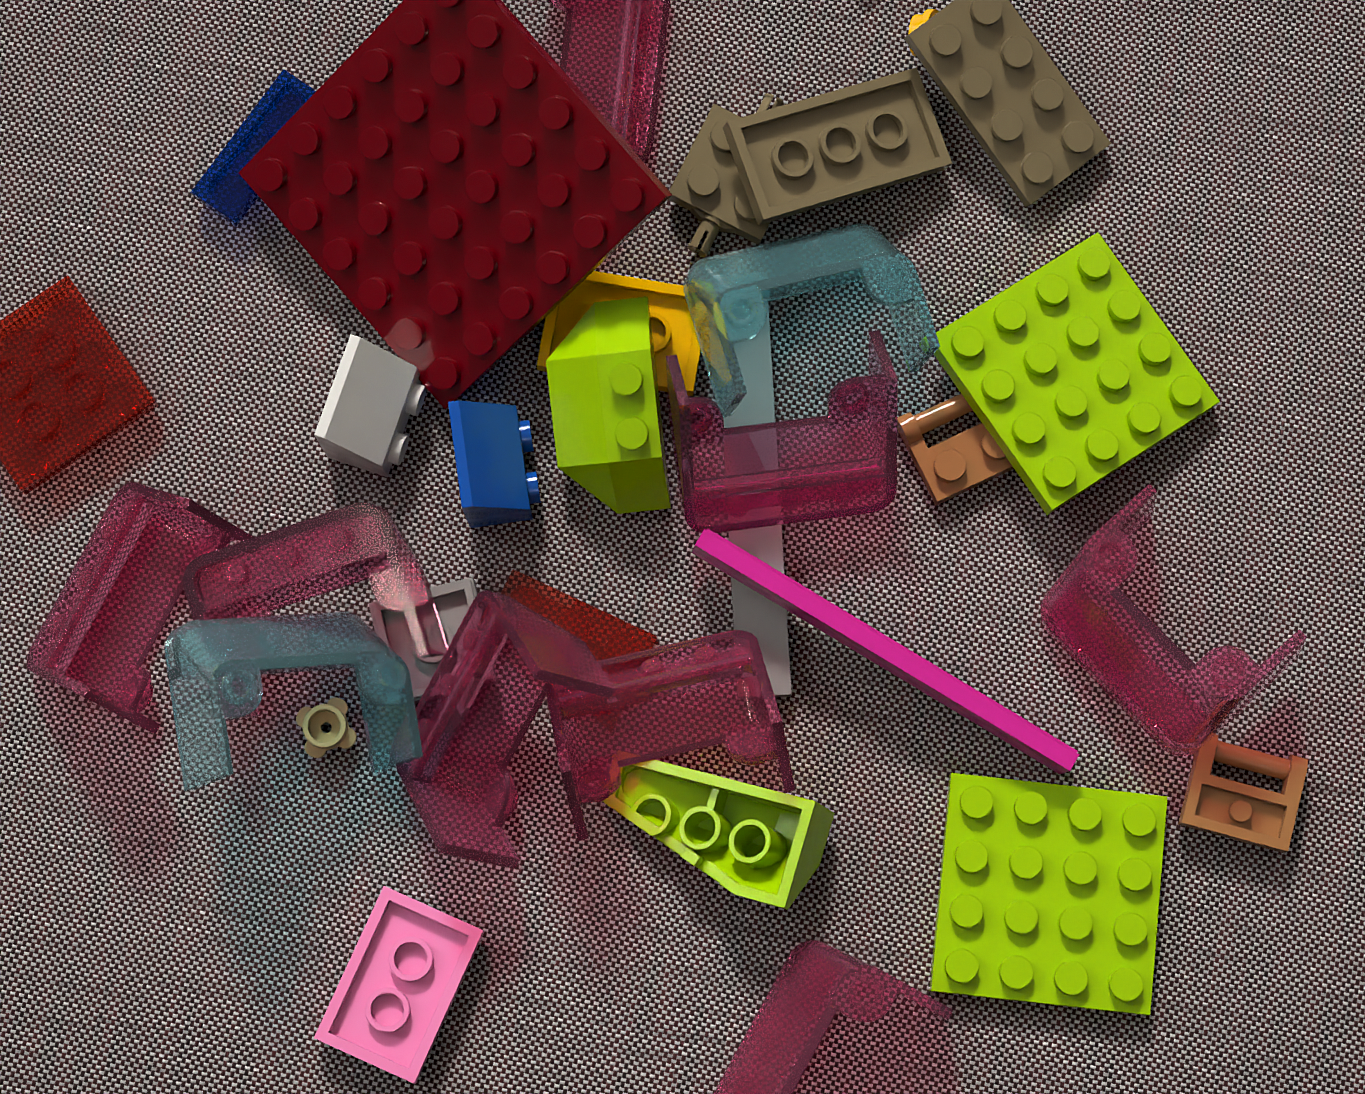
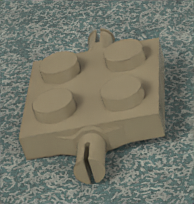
M764 94L756 113L768 110L774 95ZM777 97L772 108L783 106L784 102ZM713 104L669 190L672 196L668 199L690 210L701 221L687 248L695 253L703 236H706L698 253L702 257L708 256V252L719 231L735 233L759 245L770 222L762 225L757 224L723 131L727 121L741 117L716 104Z

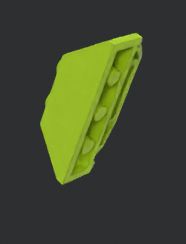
M648 296L594 302L546 360L557 467L617 514L671 508Z

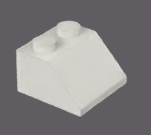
M350 334L314 434L326 456L330 459L388 477L392 464L400 465L405 456L409 435L403 433L410 414L418 416L425 399L426 386L421 385L418 368L371 342Z

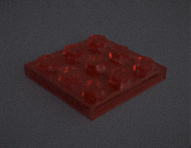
M68 275L0 320V461L25 495L159 406Z

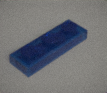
M283 69L192 189L193 197L234 226H237L259 197L241 177L239 172L316 91Z

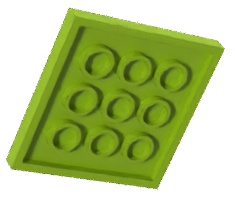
M1098 232L934 333L926 342L1046 515L1054 512L1207 413L1220 402Z
M951 773L948 784L929 991L1150 1015L1168 796Z

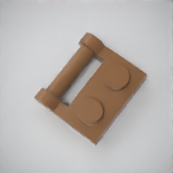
M962 394L954 396L914 416L911 412L895 418L897 430L935 506L1014 469L982 423L934 446L927 447L922 434L973 411Z
M1201 730L1194 749L1193 764L1178 825L1281 853L1288 852L1307 773L1308 759L1295 755H1290L1286 759L1219 741L1217 734ZM1213 761L1281 779L1283 785L1281 793L1210 775Z

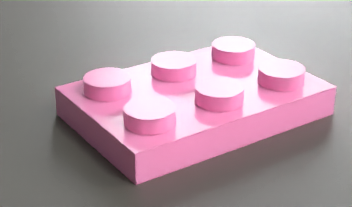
M383 886L314 1039L416 1084L485 931Z

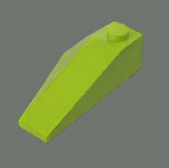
M618 750L603 802L679 854L684 860L703 871L734 895L786 910L790 908L820 866L835 814L813 800Z

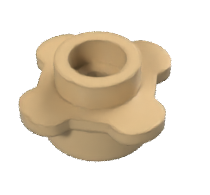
M331 698L327 704H320L313 708L303 707L297 713L296 722L303 728V733L307 739L304 749L309 756L321 758L328 750L337 747L349 749L355 744L357 734L355 730L349 727L346 717L348 705L341 698ZM324 723L331 724L330 732L324 733L321 727Z

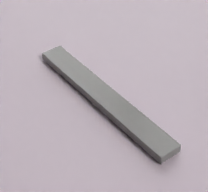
M767 278L715 281L728 539L731 543L784 574ZM731 577L737 699L791 697L787 610Z

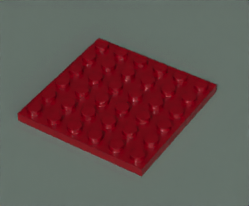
M403 0L239 172L241 177L401 359L418 368L420 373L419 380L445 410L449 408L448 402L460 400L672 196L670 191L501 0Z

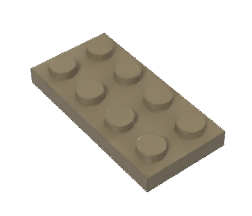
M954 0L904 37L906 43L1025 207L1032 205L1111 144L1009 0Z
M917 67L730 120L723 127L758 225L946 170L952 164Z

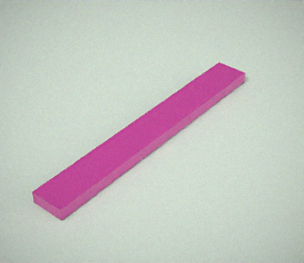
M704 529L692 550L694 555L1056 773L1063 774L1072 769L1079 756L1078 751L710 529Z

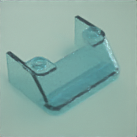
M861 223L706 257L694 263L684 280V295L721 418L732 416L747 394L733 344L752 339L760 332L765 324L767 314L764 302L862 280L868 295L876 302L889 307L909 373L919 371L937 351L940 344L913 263L877 229Z
M350 612L193 620L174 629L166 640L165 658L184 791L196 790L233 774L226 719L244 717L252 713L259 706L263 695L261 674L355 668L371 772H383L423 757L409 669L403 659L356 614Z

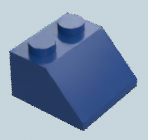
M460 400L448 402L461 506L469 527L476 528L533 520L531 504L541 503L537 471L527 473L524 453L534 451L530 420H519L516 405Z

